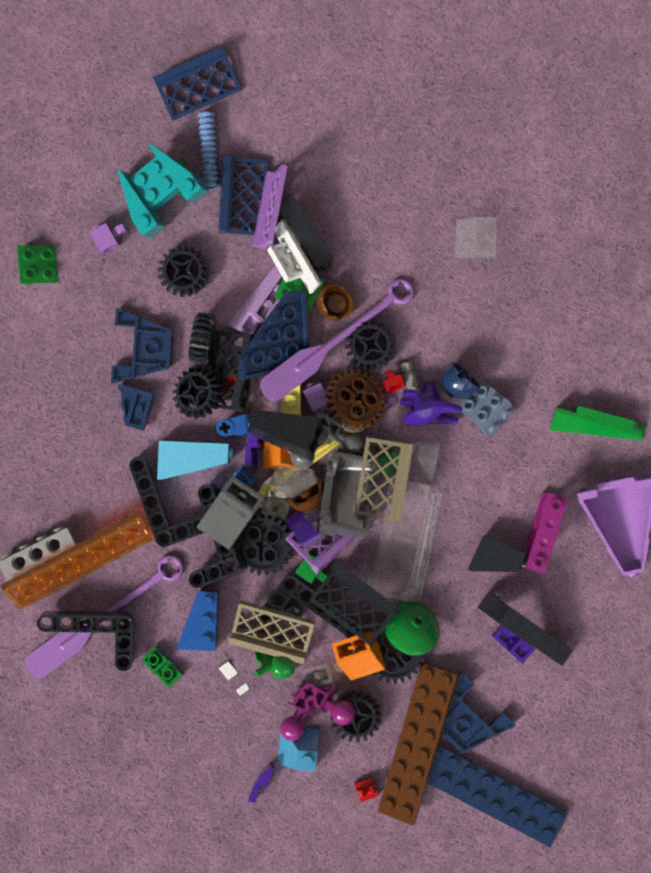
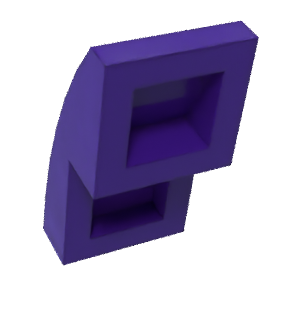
M252 432L246 445L245 468L257 469V449H263V440L254 437Z
M298 511L285 519L287 525L303 547L320 537L303 512Z
M502 625L491 635L522 664L535 650L529 643Z
M273 763L268 764L256 779L248 802L256 803L260 785H269L274 767Z

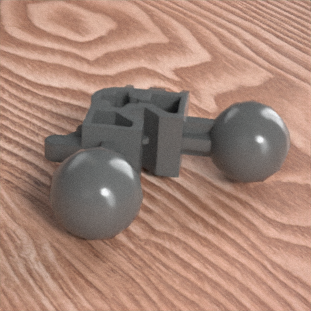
M328 411L326 414L315 416L320 418L324 427L319 444L322 439L329 445L334 440L341 444L343 453L358 456L363 452L365 443L359 434H345L340 431L344 422L338 424L337 418H331ZM290 453L291 461L296 467L306 468L313 463V461Z

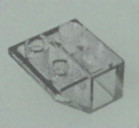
M473 217L456 220L455 258L493 260L496 256L497 218Z

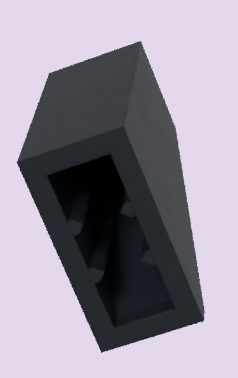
M483 535L468 570L472 572H519L520 569L524 570L526 567L527 554Z

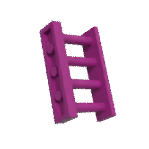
M542 492L523 553L527 554L526 558L528 559L525 568L545 574L566 508L567 498Z

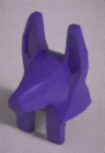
M428 381L424 383L422 392L413 389L403 390L402 396L415 398L400 399V405L411 407V412L403 416L405 425L413 427L429 425L431 423H458V417L443 413H461L462 407L450 402L440 401L435 382Z

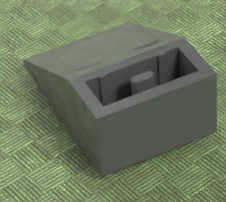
M232 476L197 528L229 550L264 500V497Z

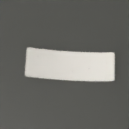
M226 662L219 668L228 680L237 674V671L229 662ZM245 683L236 691L241 696L249 690V687Z

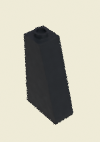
M294 197L280 206L279 216L282 220H285L296 241L317 271L320 269L325 271L332 265L333 257Z
M254 409L252 417L248 420V427L254 437L306 460L313 461L324 430L319 417Z

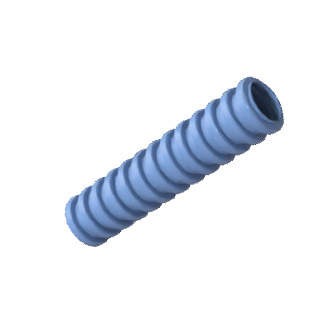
M203 111L198 114L200 118L198 122L201 124L199 125L201 130L199 132V135H201L199 139L202 142L200 143V147H202L200 149L202 153L201 159H203L201 161L203 165L201 170L204 177L202 181L208 190L219 188L217 183L219 181V178H217L219 173L217 172L218 166H216L218 164V160H216L218 155L216 154L217 148H215L217 146L215 142L217 138L214 136L216 135L214 130L216 128V125H214L216 122L214 119L215 113Z

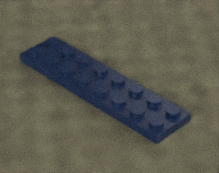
M438 745L428 784L551 848L568 814L567 811Z

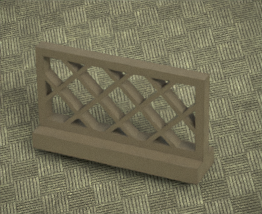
M366 438L354 515L401 522L413 444ZM370 442L378 443L382 448V451L374 457L369 451ZM382 444L389 445V446L386 447V448H384V447L382 446ZM391 446L401 447L399 456L392 460L386 450ZM385 452L390 462L381 468L375 458ZM369 454L371 456V459L367 461V456ZM399 458L397 466L394 461ZM373 460L379 470L370 476L365 468L366 464ZM392 463L397 472L395 476L389 479L383 469ZM381 471L388 481L378 487L372 477ZM366 473L368 478L364 480V474ZM394 478H395V485H393V483L391 482V480H393ZM370 479L376 489L366 495L362 486L363 483ZM390 483L394 491L391 496L386 498L380 488ZM378 490L384 501L374 506L369 496ZM362 492L365 497L360 500ZM392 497V503L390 504L388 500ZM367 498L373 508L367 513L360 512L359 505ZM386 502L391 508L390 515H381L376 508ZM375 510L377 514H372L370 512Z
M240 600L229 644L275 657H284L293 662L303 664L315 621ZM242 608L249 609L253 614L245 616ZM267 614L271 619L264 622L260 615ZM256 618L260 624L253 627L249 620ZM282 619L288 620L290 625L283 627L279 621ZM245 623L249 629L240 628L238 625ZM275 623L279 629L272 632L268 625ZM306 625L310 628L307 631L301 632L298 626ZM264 628L267 634L258 633L256 630ZM294 628L297 635L290 637L287 630ZM282 633L286 639L282 640L275 636ZM301 638L305 645L297 644L294 641Z

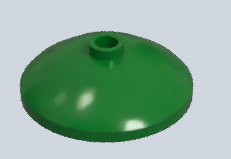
M403 600L395 603L400 609V613L385 628L389 641L399 651L408 655H423L431 651L437 644L440 636L439 623L434 613L427 606L417 601Z

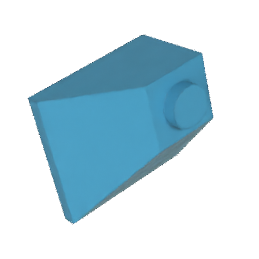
M304 727L303 735L295 741L285 740L280 732L277 764L295 770L315 772L319 728Z

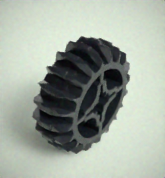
M186 245L183 246V251L180 250L179 246H176L177 252L174 253L172 249H169L171 255L168 257L167 254H164L163 257L166 261H159L164 267L158 268V272L163 273L158 278L161 280L165 279L161 282V285H168L166 287L167 292L173 289L172 294L174 296L180 291V297H184V292H187L188 297H191V290L198 294L196 287L204 288L201 281L204 283L208 282L203 276L210 274L209 271L204 270L209 268V265L207 263L202 264L206 261V258H199L201 256L200 251L194 254V247H191L189 252H187L188 248ZM180 257L191 258L190 260H187L185 263H178L177 261H175ZM195 262L199 266L197 278L191 274ZM170 265L176 269L172 281H170L168 275ZM178 267L183 269L186 267L189 276L184 274L181 276ZM185 279L192 282V284L187 286L177 285V283Z
M199 312L194 318L188 349L190 362L206 364L209 361L216 329L215 315Z
M371 320L367 321V326L362 323L360 329L356 327V332H351L350 336L352 338L348 337L345 339L346 342L351 343V345H345V349H351L350 352L346 353L347 357L354 356L350 362L353 363L357 360V368L360 367L361 363L364 364V371H366L367 365L370 366L371 371H374V365H377V368L380 370L382 368L381 362L387 366L388 362L385 359H393L389 352H396L391 346H396L397 343L395 341L390 342L391 339L395 338V335L391 334L388 336L391 329L387 328L384 331L385 323L378 327V320H375L374 325H371ZM367 330L376 331L370 338L359 335ZM380 335L386 341V351L377 343ZM376 337L374 341V347L376 348H371V350H368V352L365 353L367 351L368 346L366 342L369 341L370 343V341H373V339ZM355 340L359 341L364 347L361 356L355 350ZM370 353H377L382 356L374 361L365 360Z
M196 367L195 369L189 368L188 372L182 371L183 377H177L179 383H174V386L177 388L172 391L173 394H176L173 398V401L177 402L175 407L180 409V413L186 414L189 418H205L206 413L209 415L213 414L212 409H218L215 404L222 402L218 399L219 396L223 395L219 391L223 386L217 384L220 379L215 377L214 372H209L207 368ZM199 378H203L208 386H202ZM187 400H193L196 408L191 407Z
M353 689V696H350L349 692L346 691L345 699L341 695L338 698L340 701L352 702L354 708L356 707L358 715H361V718L359 717V720H357L358 724L356 725L355 720L351 722L354 725V731L335 722L332 723V727L339 726L336 734L343 732L342 739H345L348 735L349 742H352L353 737H356V742L359 743V737L363 736V740L367 741L366 734L373 737L374 734L371 730H379L375 724H381L382 721L376 717H381L382 712H376L381 708L379 704L374 705L377 701L376 698L369 701L370 693L363 697V690H360L359 695H356V690ZM358 701L365 703L372 712L360 710ZM372 718L370 724L360 730L361 722Z

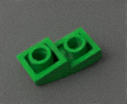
M156 646L141 659L168 688H171L184 675Z

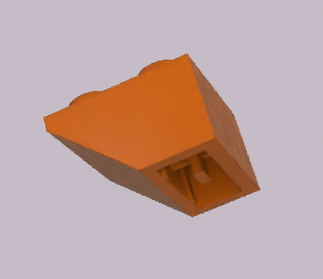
M374 631L365 632L363 635L366 639L370 640L374 635ZM357 636L332 644L336 661L350 680L386 669L378 640L375 641L372 647L368 646Z

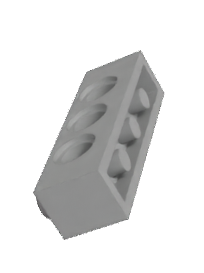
M61 526L53 530L55 534L49 537L46 534L37 538V543L31 546L28 543L19 548L20 552L16 554L10 552L2 556L3 560L0 561V568L7 583H11L81 548L71 527L65 528ZM54 539L60 542V547L58 550H55L52 547V541ZM37 548H40L43 552L40 559L35 556ZM19 557H23L25 559L24 567H20L18 565L17 561Z

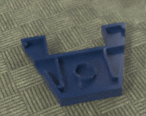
M116 308L115 326L135 327L132 367L112 365L111 383H118L170 369L173 331Z
M461 671L442 734L463 754L485 743L490 738L514 728L516 724L502 712L488 726L461 699L474 685Z

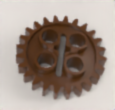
M351 368L347 372L343 370L340 374L338 373L334 377L335 379L329 382L331 385L326 388L329 392L325 397L330 400L326 402V405H331L328 412L334 411L335 414L332 418L338 417V424L345 422V428L351 425L352 430H355L357 426L359 430H362L365 427L368 429L376 424L377 420L382 418L381 413L386 410L382 406L387 404L382 398L386 394L380 392L383 387L377 386L379 380L373 381L374 375L367 377V371L361 374L360 369H357L354 373ZM354 383L359 386V390L355 388ZM340 394L345 396L346 401L341 398ZM366 398L371 401V404L367 403ZM353 409L358 412V416L353 413Z

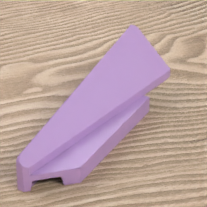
M276 265L228 323V326L240 334L247 333L253 335L258 323L263 324L279 302L274 296L283 277Z

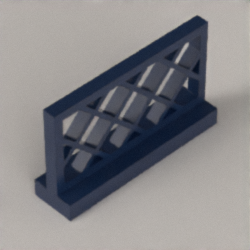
M223 46L153 77L172 121L242 91ZM223 60L227 66L225 75L214 71L216 64ZM204 69L211 72L208 82L197 78L199 71ZM213 73L223 77L220 87L210 84ZM185 77L193 79L190 90L180 86L182 79ZM226 78L234 82L235 89L228 91L222 88ZM196 81L206 85L203 95L192 91ZM167 85L176 87L173 98L165 95L162 88ZM208 86L219 90L217 96L213 99L205 96ZM178 89L189 92L185 103L175 99ZM191 94L201 97L199 105L194 107L188 104ZM174 101L184 105L182 112L175 116L171 109Z
M223 155L218 234L254 236L255 231L248 224L255 218L257 220L258 213L255 214L249 206L255 200L261 203L259 197L262 195V192L256 195L250 187L257 181L264 187L266 172L268 171V160ZM234 162L242 163L247 169L239 175L234 170ZM255 164L264 165V171L260 176H257L251 169ZM247 171L255 178L249 185L241 178ZM238 179L246 187L239 194L233 189V184ZM247 189L255 197L248 204L240 196ZM237 198L245 206L238 213L232 207V202ZM246 208L254 216L247 223L239 215ZM236 217L244 225L239 230L231 229V221Z

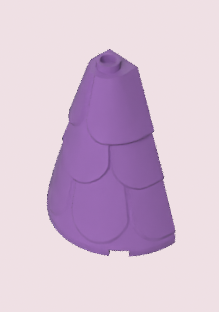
M635 473L616 475L590 482L589 487L586 489L585 486L579 488L577 491L579 503L590 518L593 527L605 543L606 550L622 574L633 577L644 572L650 542L648 536L651 527V475L642 474V477H637Z

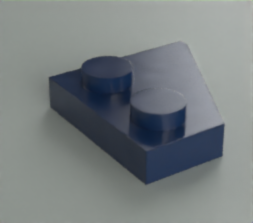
M119 384L118 388L121 391L122 398L121 406L124 411V425L145 431L155 394Z

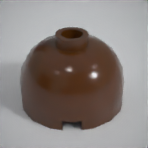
M300 473L293 476L287 482L284 494L288 503L295 510L309 512L316 509L322 502L324 489L320 479L315 474L311 476L306 475V473Z

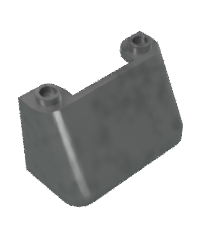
M332 451L327 458L322 479L324 490L322 502L319 505L316 526L318 534L367 536L369 533H372L373 521H371V518L354 515L363 456ZM373 460L366 464L365 469L370 476L379 470ZM366 473L364 474V480L368 478ZM379 473L373 476L372 479L377 478ZM370 479L363 483L362 486L366 495L371 493L372 482ZM362 492L360 500L365 497ZM367 498L360 503V512L367 513L369 511L370 502Z

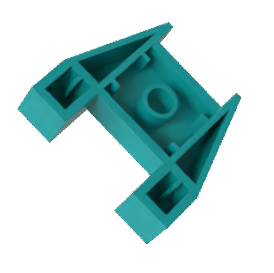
M150 144L149 147L156 155L154 159L132 177L128 172L119 170L118 174L133 223L142 236L152 238L166 227L155 211L179 192L182 193L187 201L196 203L209 190L197 174L160 147Z

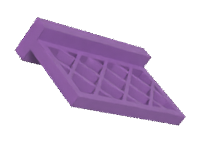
M281 165L275 172H266L252 247L268 250L270 246H273L286 179V165Z
M319 509L308 517L310 522H317L316 517L318 516ZM293 532L286 537V540L312 566V570L318 574L359 536L324 535L332 536V543L330 545H321V535L323 534H319L318 545L308 544L305 547L297 544L292 539L295 536ZM307 548H318V556L312 560L307 555Z

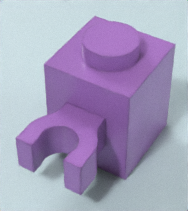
M106 223L95 225L92 228L93 230L89 232L102 255L119 247L120 245L116 238L127 233L122 224L111 230Z
M312 382L304 386L305 390L301 394L311 414L328 406L326 405L328 398L325 395L329 391L327 389L324 390L321 383L315 385Z

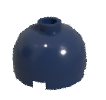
M452 362L443 373L442 383L446 388L444 392L451 398L454 396L459 399L469 398L476 393L480 385L474 377L471 378L467 374L468 372L455 362Z

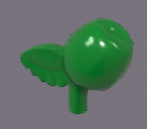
M255 651V658L261 666L254 671L257 678L270 671L276 679H285L294 674L295 662L292 660Z

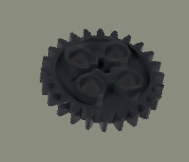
M258 513L257 519L254 515L250 518L251 521H248L237 540L245 560V569L251 567V574L257 570L258 576L264 571V574L267 576L270 570L273 574L277 573L276 567L282 570V563L289 564L286 557H293L289 550H294V548L286 540V537L291 532L286 531L289 527L288 525L282 526L283 519L277 522L276 515L270 519L269 513H266L264 518L262 513ZM265 527L267 528L266 534H264ZM254 528L259 530V537L257 539L252 536ZM272 531H276L278 534L276 541H272L270 538ZM264 541V543H267V547L263 548L260 542ZM251 547L255 548L257 551V555L255 558L251 557L249 554V550ZM270 550H273L276 554L273 561L268 558ZM263 551V561H260V557Z
M384 630L377 640L378 644H383L386 648V652L382 654L385 667L387 661L391 660L396 663V669L391 671L386 667L385 670L373 673V676L380 674V681L383 677H386V683L393 679L394 684H397L399 678L404 683L405 676L411 680V672L417 675L416 667L422 668V664L419 661H423L425 658L421 655H413L411 660H405L402 656L403 652L399 651L397 656L404 664V667H401L396 656L390 655L391 648L384 640L387 637Z

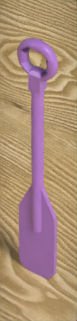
M405 279L392 281L388 288V296L327 343L298 351L266 375L260 382L262 392L271 401L282 399L315 374L327 352L349 336L351 332H354L356 327H361L362 323L365 324L392 303L406 304L410 302L414 295L412 284ZM399 283H404L407 290H410V295L403 297V300L397 299L396 294L392 293V288L399 286Z
M173 554L162 557L157 565L158 573L106 611H119L161 579L167 581L179 579L184 571L182 560ZM169 558L175 559L176 565L180 566V571H176L172 574V577H167L164 569L161 570L162 563L166 564L169 562ZM102 618L100 622H104L107 618ZM91 622L83 623V625H85V626H88V625L91 624ZM59 632L26 657V668L34 678L41 679L78 653L86 644L91 633Z

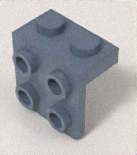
M480 382V388L476 393L466 398L459 406L462 407V413L478 425L482 432L490 438L499 431L500 426L506 420L512 417L515 409L509 400L486 382Z

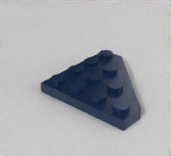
M304 290L286 292L281 297L238 359L240 379L246 380L268 375L298 351L309 348L306 292Z

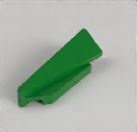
M575 406L574 412L560 408L554 409L549 429L551 431L642 440L646 426L626 418L582 406Z

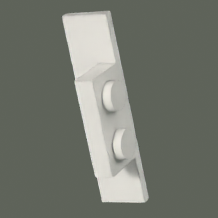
M283 219L275 229V235L280 244L270 246L267 251L285 282L301 278L311 294L321 282L292 234L291 229Z

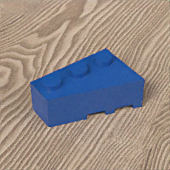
M199 590L197 592L176 650L215 651L217 649L219 591Z

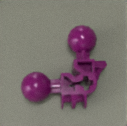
M306 684L302 688L296 686L299 689L298 694L292 693L294 701H288L287 703L297 710L293 716L287 717L281 722L280 732L285 740L295 741L300 739L304 733L303 721L306 715L314 716L316 712L315 707L324 713H327V711L331 712L332 719L336 724L346 725L354 720L355 708L349 701H334L332 697L337 691L335 685L316 687L313 684Z

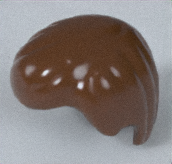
M337 283L325 285L317 296L319 312L331 321L347 318L354 311L355 302L346 287L340 286Z

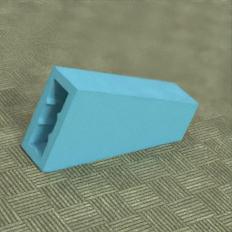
M159 441L157 479L164 480L229 464V460L233 459V448H230V444Z

